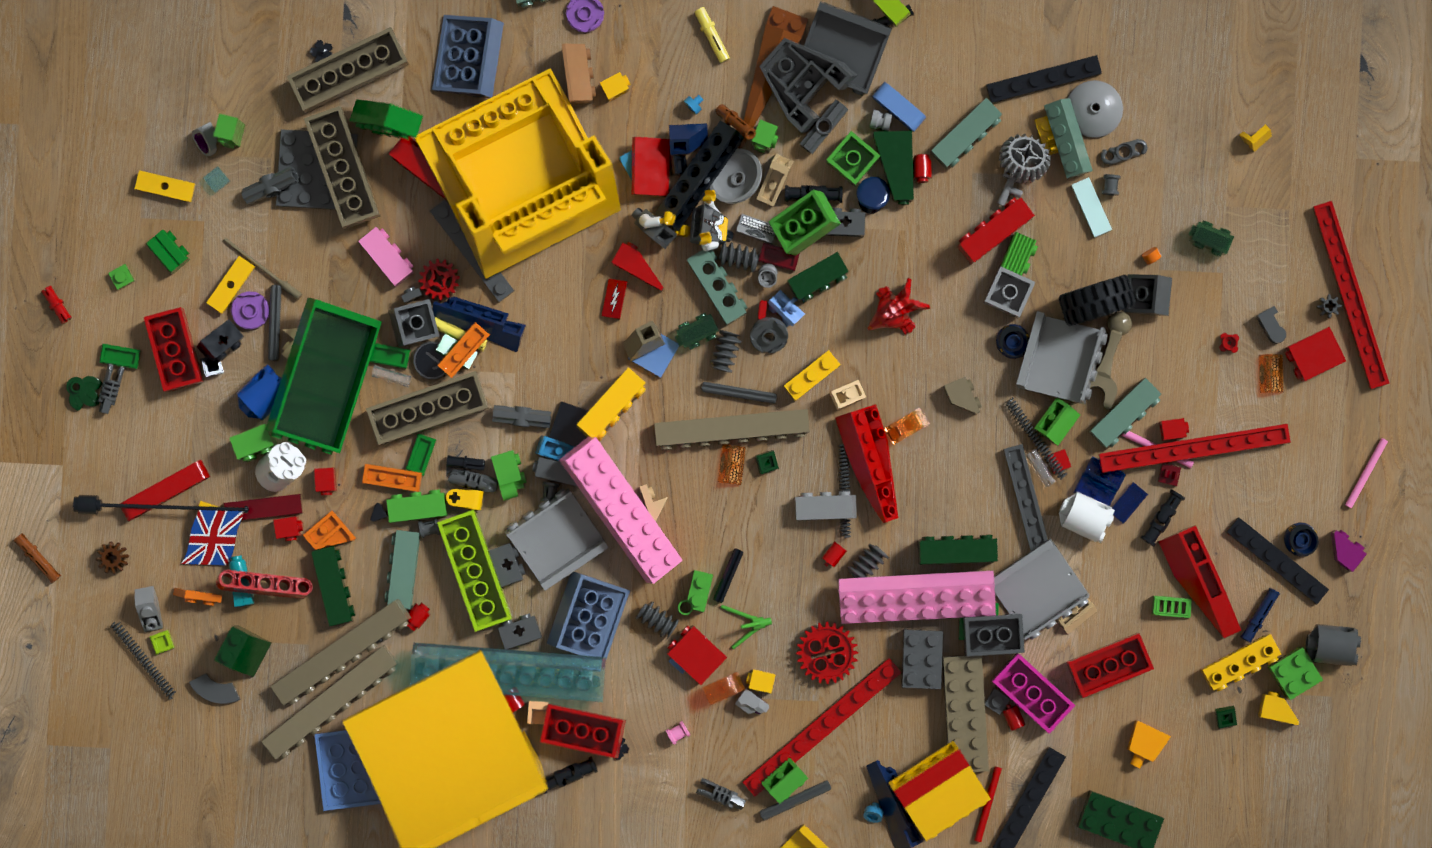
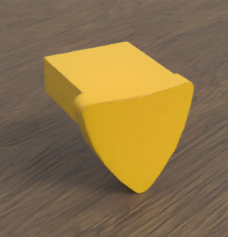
M1265 124L1253 136L1245 132L1240 133L1239 136L1255 152L1272 137L1271 129Z

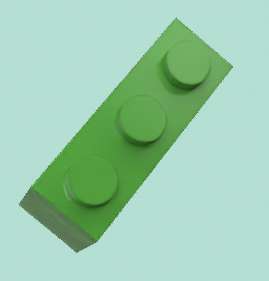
M219 114L213 136L224 147L234 149V146L240 147L245 124L238 118Z
M440 489L431 490L428 495L414 492L410 493V497L402 498V494L391 495V499L387 500L389 523L448 516L445 493L440 492Z

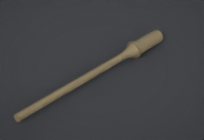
M227 238L224 239V242L277 281L281 289L287 291L297 300L302 296V293L291 286L288 281L279 279Z

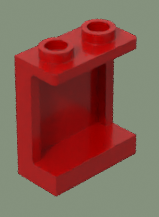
M1330 327L1286 347L1285 355L1289 362H1293L1295 367L1293 369L1294 374L1302 382L1346 362Z
M687 625L680 633L682 636L677 641L674 639L667 646L669 650L666 653L695 681L702 685L726 660L727 656L694 625L691 627Z

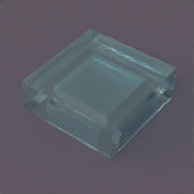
M219 166L203 177L215 193L231 182Z

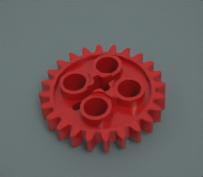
M819 622L818 629L811 626V633L805 630L807 637H800L803 644H797V646L802 649L796 652V654L802 657L797 662L804 663L800 669L807 668L805 675L811 673V680L818 677L819 683L825 679L826 684H829L830 679L836 683V677L838 676L844 680L843 673L850 675L847 669L855 668L851 663L858 660L853 658V655L859 654L858 651L853 650L858 645L851 643L855 637L848 638L850 631L842 632L843 626L837 629L835 622L832 627H829L828 622L825 623V627H822ZM835 635L839 638L837 646L829 644L831 636ZM812 641L820 642L821 648L819 651L814 652L810 649ZM826 647L829 650L844 647L843 651L831 653L830 658L824 655L811 659V655L824 652ZM837 654L844 656L845 660L841 665L834 663V657ZM819 659H823L826 662V667L823 670H818L815 667V663Z

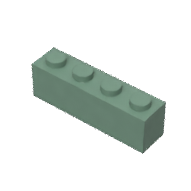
M985 98L930 153L945 169L949 166L953 168L960 161L958 157L962 153L965 155L974 148L972 144L976 140L980 142L987 135L986 130L990 126L994 129L1001 122L999 118L1002 116V113Z
M1070 98L1060 99L1044 105L1066 177L1073 178L1092 172V166Z
M1147 378L1142 379L1089 433L1104 448L1108 446L1112 448L1119 441L1117 437L1122 432L1124 434L1129 432L1133 427L1131 424L1136 419L1140 421L1147 414L1145 410L1149 406L1153 408L1160 401L1158 397L1161 393Z
M396 530V534L393 533L391 545L395 546L394 553H390L389 558L392 570L387 575V583H390L389 591L385 592L384 599L387 605L399 599L405 609L412 608L421 536L418 532Z

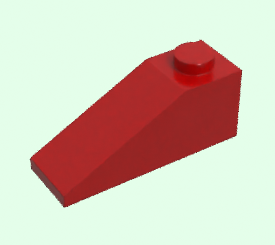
M630 242L627 245L622 243L611 263L662 292L664 287L641 253L637 251L638 247Z

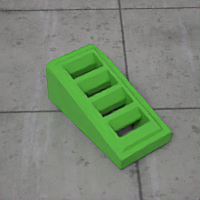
M1153 596L1152 615L1190 618L1192 599ZM1160 600H1164L1163 612H1159ZM1167 601H1171L1170 612H1167ZM1175 601L1178 602L1177 613H1174ZM1182 602H1186L1185 614L1181 613Z

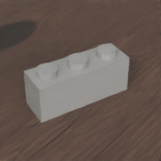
M850 491L839 492L837 496H831V492H820V496H813V493H801V497H795L796 520L857 518L856 495H850Z

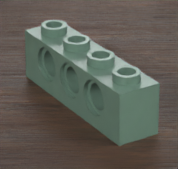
M701 250L688 258L687 262L728 326L747 313L745 309L748 307L742 298L739 300L735 295L738 291L734 284L727 282L725 278L727 273L722 266L718 267L715 260H717V257L713 250ZM707 264L712 265L714 268L713 273L709 275L703 272V267ZM721 281L724 287L722 290L716 291L713 288V283ZM725 297H731L734 300V304L731 307L724 306L723 299Z

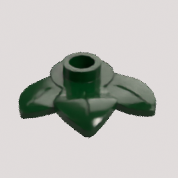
M86 376L82 379L79 377L70 378L66 384V389L70 394V405L77 411L82 408L83 404L98 406L99 397L95 390L100 388L103 383L93 376ZM78 383L80 388L74 390L72 388L73 384Z

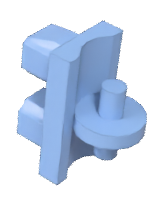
M781 290L767 302L769 304L768 309L772 313H778L786 327L793 326L805 315L795 304L797 299L794 297L790 300Z

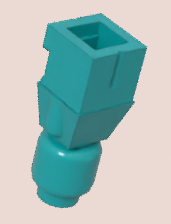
M242 555L230 557V570L247 572L246 561L242 559ZM241 579V584L243 586L250 585L247 579ZM232 592L234 607L255 604L253 594Z

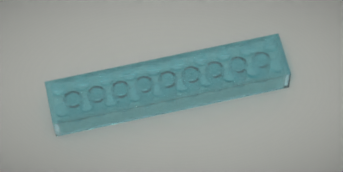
M414 643L410 686L482 650L504 695L603 702L606 657Z

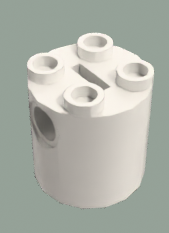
M283 442L278 444L258 461L255 469L257 481L268 491H282L302 474L306 459L298 448L290 443Z
M1077 491L1072 496L1064 499L1059 510L1060 523L1062 527L1094 542L1101 543L1105 536L1106 526L1109 527L1113 521L1115 510Z

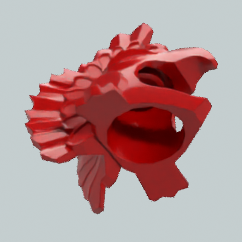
M910 278L907 279L904 288L897 296L893 295L887 286L879 288V292L876 295L879 297L880 302L867 329L899 328L904 334L911 333L916 327L909 317L910 312L918 309L929 310L930 305L909 299L912 283Z

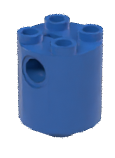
M268 364L236 393L239 408L249 418H257L262 421L271 413L282 379Z

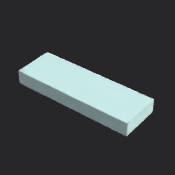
M1088 177L1072 184L1071 187L1093 237L1095 238L1111 231L1112 228L1090 178Z

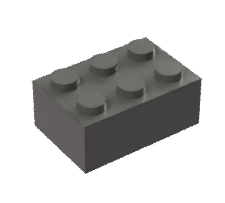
M1022 614L962 617L965 656L1025 653Z
M903 629L902 688L941 689L943 631Z

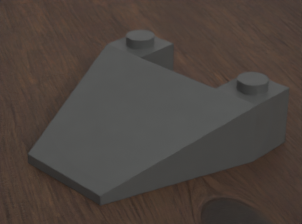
M784 38L759 66L787 119L801 133L808 132L817 120L820 119L807 104L829 80L838 90H845L857 77V74L844 62L787 38Z

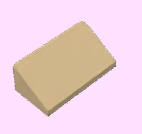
M1087 599L1089 602L1080 608L1076 606L1071 609L1073 613L1063 619L1061 616L1056 619L1067 634H1070L1097 612L1095 605L1089 599Z

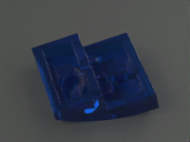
M1092 456L1073 493L1078 491L1110 506L1126 474L1121 471L1101 473L1099 459Z

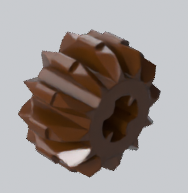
M110 541L108 544L109 548L103 544L104 552L101 550L97 551L98 554L102 555L96 558V561H102L98 567H105V573H108L110 569L112 574H116L117 569L123 571L124 569L121 564L128 565L124 558H129V554L123 555L127 548L123 547L120 549L121 543L119 542L114 547V543ZM110 553L117 556L114 563L108 559L109 556H112Z

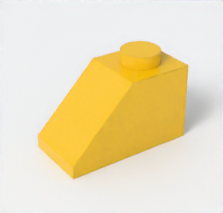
M1269 691L1268 695H1262L1258 713L1259 717L1299 725V720L1286 700L1279 697L1280 693Z

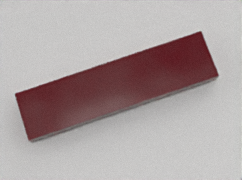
M301 494L224 503V507L245 508L247 506L249 511L248 513L244 512L242 520L303 513Z

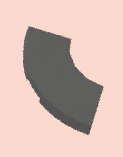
M207 673L189 682L194 691L208 701L226 704L241 700L233 682L228 684L217 683Z

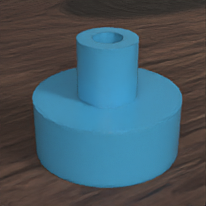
M697 95L694 99L688 96L683 101L696 115L702 110L699 106L703 101L700 95Z
M873 802L872 805L865 807L863 817L869 822L878 823L882 821L884 812L878 803Z

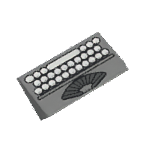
M744 214L741 215L736 229L737 233L769 244L773 243L775 232L770 223Z

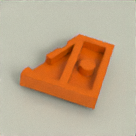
M333 510L303 535L315 550L357 539Z
M174 588L173 592L174 596L185 598L184 602L196 603V600H203V604L214 606L215 602L221 603L222 595L180 588Z

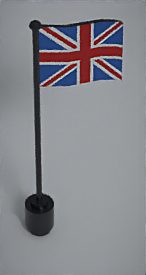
M79 495V497H74L73 511L78 512V514L98 515V512L102 511V507L199 510L191 528L188 550L181 564L227 565L234 552L237 531L244 512L248 513L249 511L247 506L240 508L102 503V499H99L98 495Z

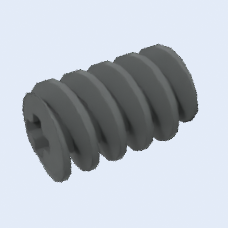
M725 241L722 244L719 259H721L722 265L728 261L729 267L736 263L737 269L743 264L745 271L751 266V272L754 273L760 252L756 254V248L749 252L748 246L742 251L740 244L734 249L732 242L727 247Z
M720 330L719 333L723 337L717 338V341L721 345H715L719 352H713L712 354L717 359H712L710 362L714 365L712 368L732 373L728 366L735 365V363L730 359L737 358L733 351H739V348L735 344L742 341L737 338L740 335Z
M869 544L870 551L863 550L865 557L858 555L857 557L860 562L853 560L854 568L848 566L847 569L854 578H866V574L873 575L872 568L879 569L877 562L882 565L884 564L882 557L887 559L889 557L877 545Z
M654 602L645 603L635 619L643 617L642 624L648 621L649 629L655 626L654 632L657 633L661 630L660 637L668 635V639L678 625L679 620L676 619L671 622L673 616L665 617V610L659 613L660 606L653 609Z

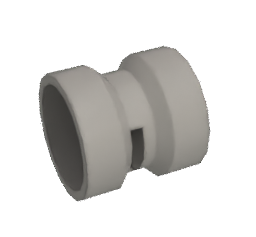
M873 110L869 128H881L882 131H889L892 113L883 114L879 110Z
M764 264L760 267L758 281L761 286L769 288L776 284L777 269L774 265Z

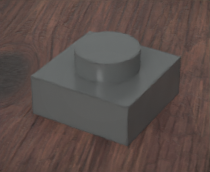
M411 287L405 290V294L401 297L404 303L407 304L423 295L419 288Z
M994 688L985 701V706L1000 715L1010 701V698Z

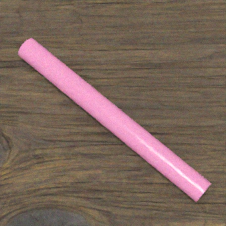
M1130 431L1121 435L1142 446L1157 445ZM1191 460L1176 461L1190 469L1194 464Z
M1380 439L1345 506L1352 509L1387 445V440Z

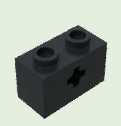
M228 319L203 338L197 348L211 364L216 361L221 362L228 356L227 352L230 350L234 352L242 345L241 340L244 336Z

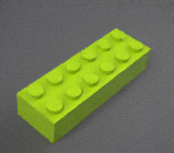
M475 510L437 522L475 632L513 619Z

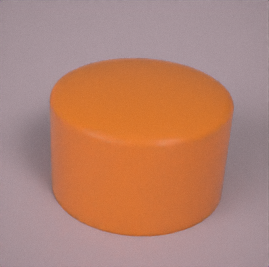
M1153 247L1142 254V258L1147 265L1156 262L1162 256L1157 247Z

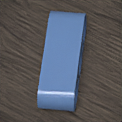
M883 82L872 95V98L889 113H892L897 120L912 132H915L926 119V116L886 82Z

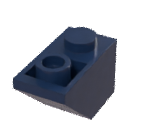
M707 123L669 125L670 155L690 154L703 145L708 139Z

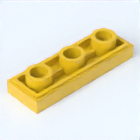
M139 170L135 189L192 202L196 184ZM167 183L168 189L163 190V185Z
M238 256L206 303L223 314L253 272L255 266ZM230 282H234L233 288L228 287Z

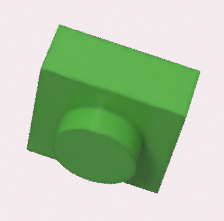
M126 264L108 273L117 290L135 282Z

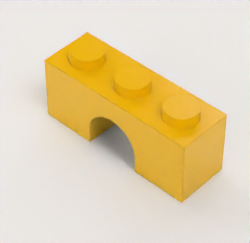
M828 350L783 387L793 400L797 401L816 384L840 367L841 364Z

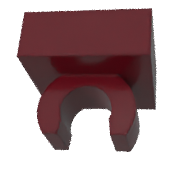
M1162 464L1158 482L1177 486L1181 467Z

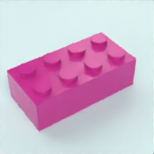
M1016 653L991 680L1048 734L1076 706L1019 653Z

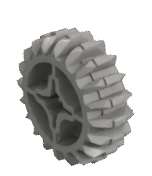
M1024 133L1022 136L1019 134L1015 135V137L1011 136L1003 143L999 151L1000 167L1005 168L1004 173H1010V178L1014 176L1017 182L1022 179L1024 184L1028 180L1032 183L1035 179L1039 180L1046 174L1050 166L1051 156L1048 155L1049 149H1044L1045 143L1040 144L1039 139H1033V135L1027 137Z

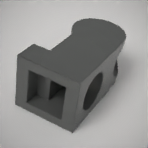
M1275 306L1255 317L1268 340L1273 344H1278L1285 340L1286 331L1279 326L1274 317L1278 313Z

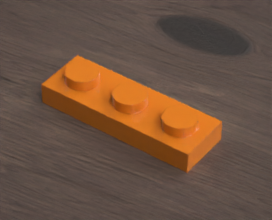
M474 322L437 366L452 378L490 334Z
M365 464L362 483L420 492L423 473Z

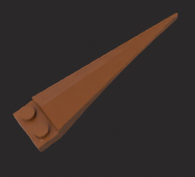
M775 6L772 7L765 26L744 121L752 128H754L773 92L759 66L784 38L799 43L809 20ZM744 137L737 149L743 148L747 141L746 137Z

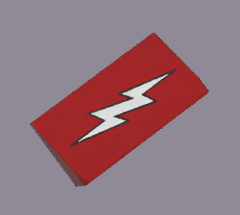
M608 280L602 311L603 317L621 319L627 281Z

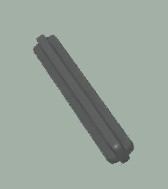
M271 285L268 341V360L277 361L279 359L280 285Z
M703 382L701 391L705 393L774 404L777 399L776 393Z
M826 780L793 795L781 804L776 803L761 810V818L765 821L830 791L829 781Z

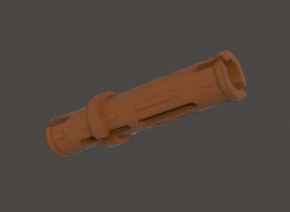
M724 104L716 108V114L723 118L727 125L734 127L748 140L755 137L756 130L738 117L735 111L728 109Z
M23 533L13 540L25 553L24 556L28 557L52 584L61 577L37 550L38 547L33 545Z

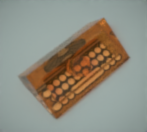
M1283 354L1259 355L1260 393H1284Z
M723 444L718 477L719 483L742 484L746 447Z

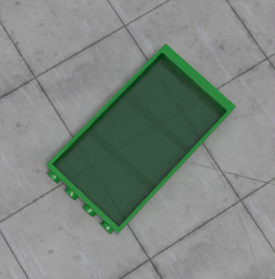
M308 297L265 430L272 432L271 436L276 438L289 437L288 441L299 444L300 441L305 442V447L316 449V446L321 447V452L332 455L333 451L340 453L382 321Z

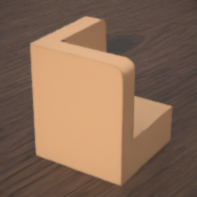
M530 700L527 724L544 725L549 702Z

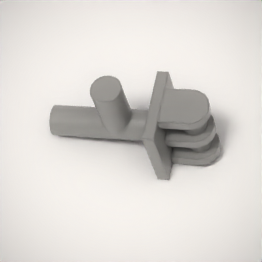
M1004 173L1002 176L1007 179V182L997 202L1002 206L1005 205L1009 194L1020 198L1023 191L1013 187L1014 182L1020 184L1022 179L1017 182L1014 176L1010 178V175Z

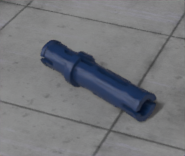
M1269 588L1252 618H1249V623L1240 636L1243 640L1249 643L1252 642L1258 630L1263 627L1262 623L1280 595L1279 592Z

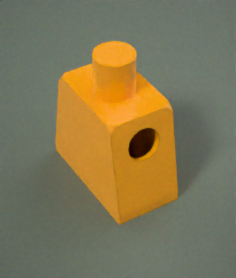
M1135 720L1127 750L1135 753L1130 764L1141 768L1145 758L1154 762L1171 736Z

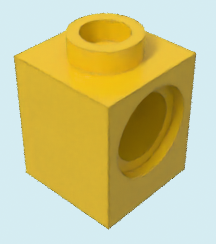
M620 72L600 82L609 102L629 92L628 86L631 85L627 76H622Z
M753 669L752 673L748 672L746 684H749V689L772 693L776 674Z

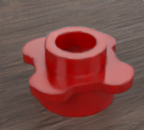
M1221 334L1220 338L1222 341L1219 349L1222 352L1226 350L1232 353L1237 352L1239 336L1237 334Z

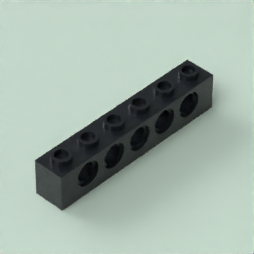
M720 120L654 214L657 217L661 216V218H664L665 212H672V215L676 217L671 227L679 231L693 212V209L705 195L704 191L710 188L744 137L736 129Z

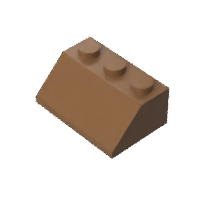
M561 44L571 106L593 103L596 91L595 86H591L590 79H594L593 69L588 67V60H591L590 48L586 49L585 44Z

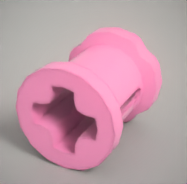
M680 721V724L671 730H665L674 745L681 738L690 736L683 721Z

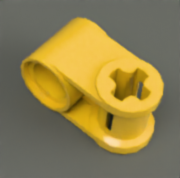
M452 489L447 493L446 500L453 507L481 511L484 491ZM454 493H457V496L460 497V500H457L456 503L449 499Z

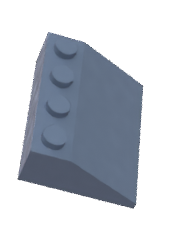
M444 15L432 90L492 98L504 23L493 18Z
M572 572L547 644L605 663L630 590Z

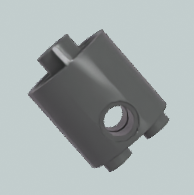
M1316 624L1306 637L1305 647L1312 662L1352 666L1358 663L1356 650L1357 647L1360 648L1361 636H1358V629L1352 627Z

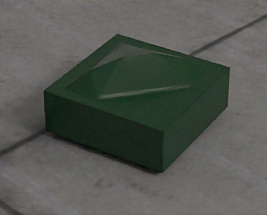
M774 450L755 455L759 474L779 469Z
M1234 705L1215 709L1218 729L1237 725Z

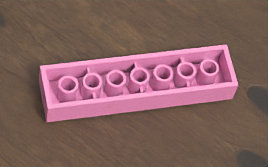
M587 437L559 459L646 583L654 584L683 561L596 437Z
M993 571L839 579L842 624L996 616Z

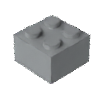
M1000 266L983 303L1015 318H1019L1035 282Z

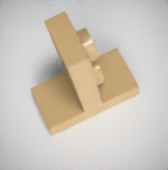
M779 154L775 155L757 200L773 207L775 206L793 165V160Z

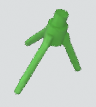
M724 605L720 606L721 609L751 621V623L740 626L741 629L752 627V630L731 647L732 649L738 647L752 634L759 631V629L772 625L771 618H758Z

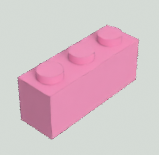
M375 227L361 238L359 243L394 286L397 287L414 273L411 270L414 266L407 258L403 260L399 255L402 251L395 243L390 244L387 240L389 235L383 228L379 230Z

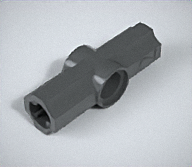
M835 99L799 145L810 154H813L847 113L848 109ZM822 122L827 123L829 130L826 132L820 131L819 124Z
M290 166L278 173L264 175L259 178L258 182L243 188L242 197L247 204L251 205L261 199L277 196L281 193V190L298 183V173L294 167Z
M494 405L492 422L509 423L521 427L536 426L550 428L552 412L532 410V408Z

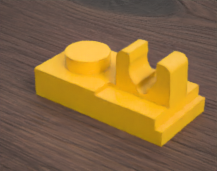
M1048 117L1035 119L1034 122L1041 144L1045 143L1044 149H1049L1048 155L1059 153Z

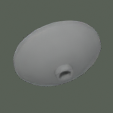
M1095 80L1084 82L1078 85L1068 97L1071 100L1081 135L1085 137L1099 138L1106 136L1115 130L1122 119L1123 103L1121 97L1111 85L1105 82ZM1094 104L1099 106L1098 111L1093 110L1092 106Z
M736 149L710 186V190L715 191L716 198L723 203L737 204L751 197L759 187L762 178V167L759 159L748 150Z

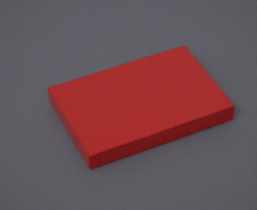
M632 137L631 195L662 197L668 195L670 139Z

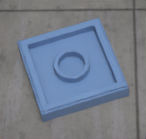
M662 334L665 345L632 361L660 378L680 344Z

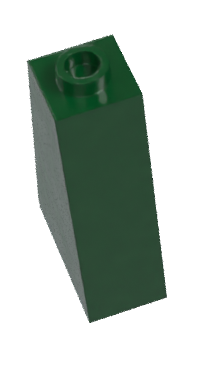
M912 131L873 132V139L877 152L880 155V161L893 202H898V205H909V202L914 200Z

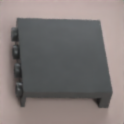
M820 1L804 46L844 62L857 74V77L848 87L853 88L852 92L863 96L864 93L868 94L892 28Z

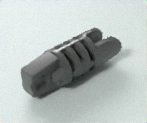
M108 363L98 399L101 402L99 412L108 414L111 405H115L124 367H119L114 381L110 380L113 364Z
M452 469L448 477V481L452 484L484 492H496L498 480L467 470Z
M705 778L701 779L700 783L713 791L710 793L698 788L696 794L730 809L732 807L740 810L743 809L746 800L738 797V793Z

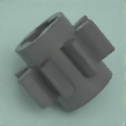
M1328 294L1327 300L1322 297L1319 299L1322 303L1316 306V308L1321 309L1320 316L1327 314L1329 319L1332 316L1331 313L1339 314L1337 308L1342 307V305L1337 303L1338 297L1331 299V295ZM1328 302L1330 305H1333V308L1330 309V311L1329 308H1325V305L1328 304Z

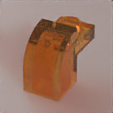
M918 408L884 429L895 445L930 423L921 408Z
M738 671L702 687L710 705L745 690Z

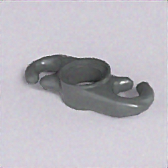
M1140 139L1121 143L1115 148L1108 149L1113 154V159L1107 160L1105 157L1107 150H1103L1101 152V160L1104 164L1108 165L1127 161L1134 156L1140 155L1135 150L1137 144L1142 145L1141 154H1145L1148 148L1147 143ZM1121 147L1129 149L1128 157H1121L1119 155Z

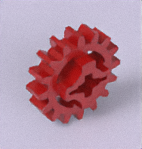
M436 259L435 264L430 260L429 267L423 265L425 272H419L423 279H419L418 282L424 284L420 289L427 290L426 296L432 294L433 300H435L436 296H439L441 301L444 295L450 298V292L456 293L453 288L460 286L456 283L460 276H455L458 269L452 270L454 264L450 263L447 265L446 259L442 263H440L439 259ZM437 267H444L448 271L441 272ZM431 271V279L427 281V275ZM435 272H437V274L441 277L444 276V278L442 279V284L444 287H442V285L438 282L435 283V280H437V275ZM452 278V283L448 288L447 282L449 279ZM438 287L442 292H435L430 288Z

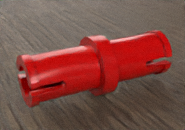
M48 286L45 290L41 291L50 305V310L55 312L61 324L68 322L67 319H72V316H70L63 305L64 301L59 299L52 286Z

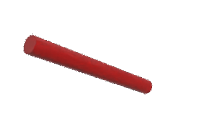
M997 766L994 767L987 792L991 800L983 806L974 841L982 842L1002 768Z

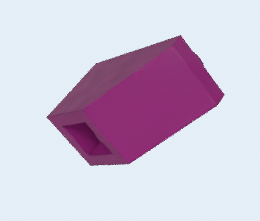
M1333 530L1331 538L1334 560L1349 572H1353L1367 555L1363 551L1365 548L1356 541L1352 543L1348 539L1350 536L1344 531L1339 530L1338 532Z

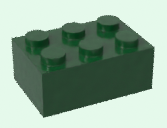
M836 252L788 279L787 285L797 299V302L802 301L804 304L813 299L814 293L819 292L822 294L829 290L830 284L834 282L839 284L845 281L849 270L839 253Z

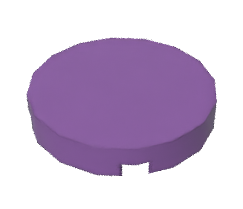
M571 0L567 6L566 16L568 23L573 29L578 32L588 33L596 30L601 25L604 18V10L599 0Z
M248 291L241 293L232 303V318L237 325L244 329L253 330L260 328L269 317V304L257 292Z

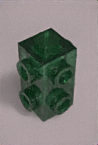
M1204 220L1202 223H1196V226L1192 225L1188 233L1191 236L1189 241L1193 242L1194 247L1210 249V253L1221 257V255L1225 256L1228 253L1234 236L1230 235L1231 232L1224 228L1218 230L1213 228L1212 223Z
M706 313L695 317L697 321L691 324L687 321L678 326L679 330L676 331L678 335L675 336L679 347L683 345L685 349L689 347L692 350L700 346V341L706 339L708 342L717 337L716 333L719 330L711 314L706 315Z

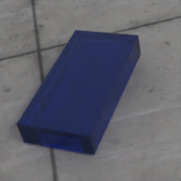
M1133 482L1112 506V509L1115 510L1113 516L1124 524L1148 494Z

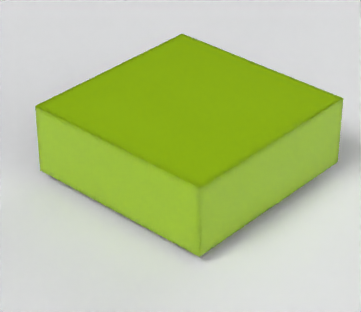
M169 630L150 636L156 655L175 648Z

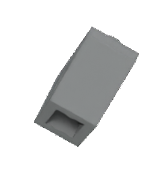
M154 586L135 589V607L144 632L163 629L159 601Z

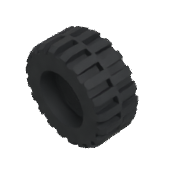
M1126 275L1059 295L1058 299L1068 326L1103 317L1133 307L1136 304L1129 277Z

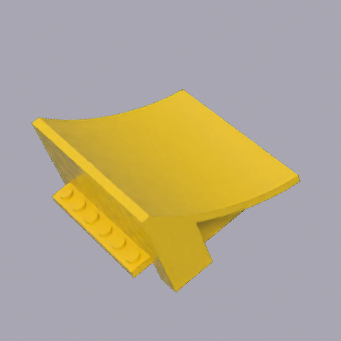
M551 68L419 133L417 138H415L465 235L485 279L621 211L612 163L594 135L589 138L587 137Z
M482 650L343 720V724L373 783L401 848H436L548 790L542 763L525 731L521 732Z

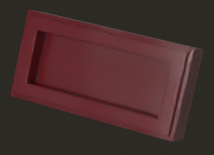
M763 243L758 262L795 271L800 253L797 255L787 254L782 247Z

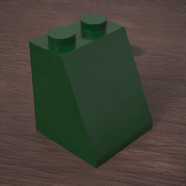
M239 625L231 627L214 661L231 670L254 677L272 643Z

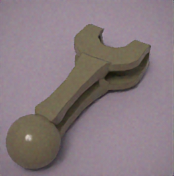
M1121 311L1113 313L1108 319L1107 325L1110 331L1105 355L1096 369L1097 376L1095 382H1091L1090 389L1099 388L1103 391L1105 395L1103 406L1107 410L1112 408L1118 391L1116 383L1111 378L1113 357L1122 336L1126 335L1132 327L1130 316Z

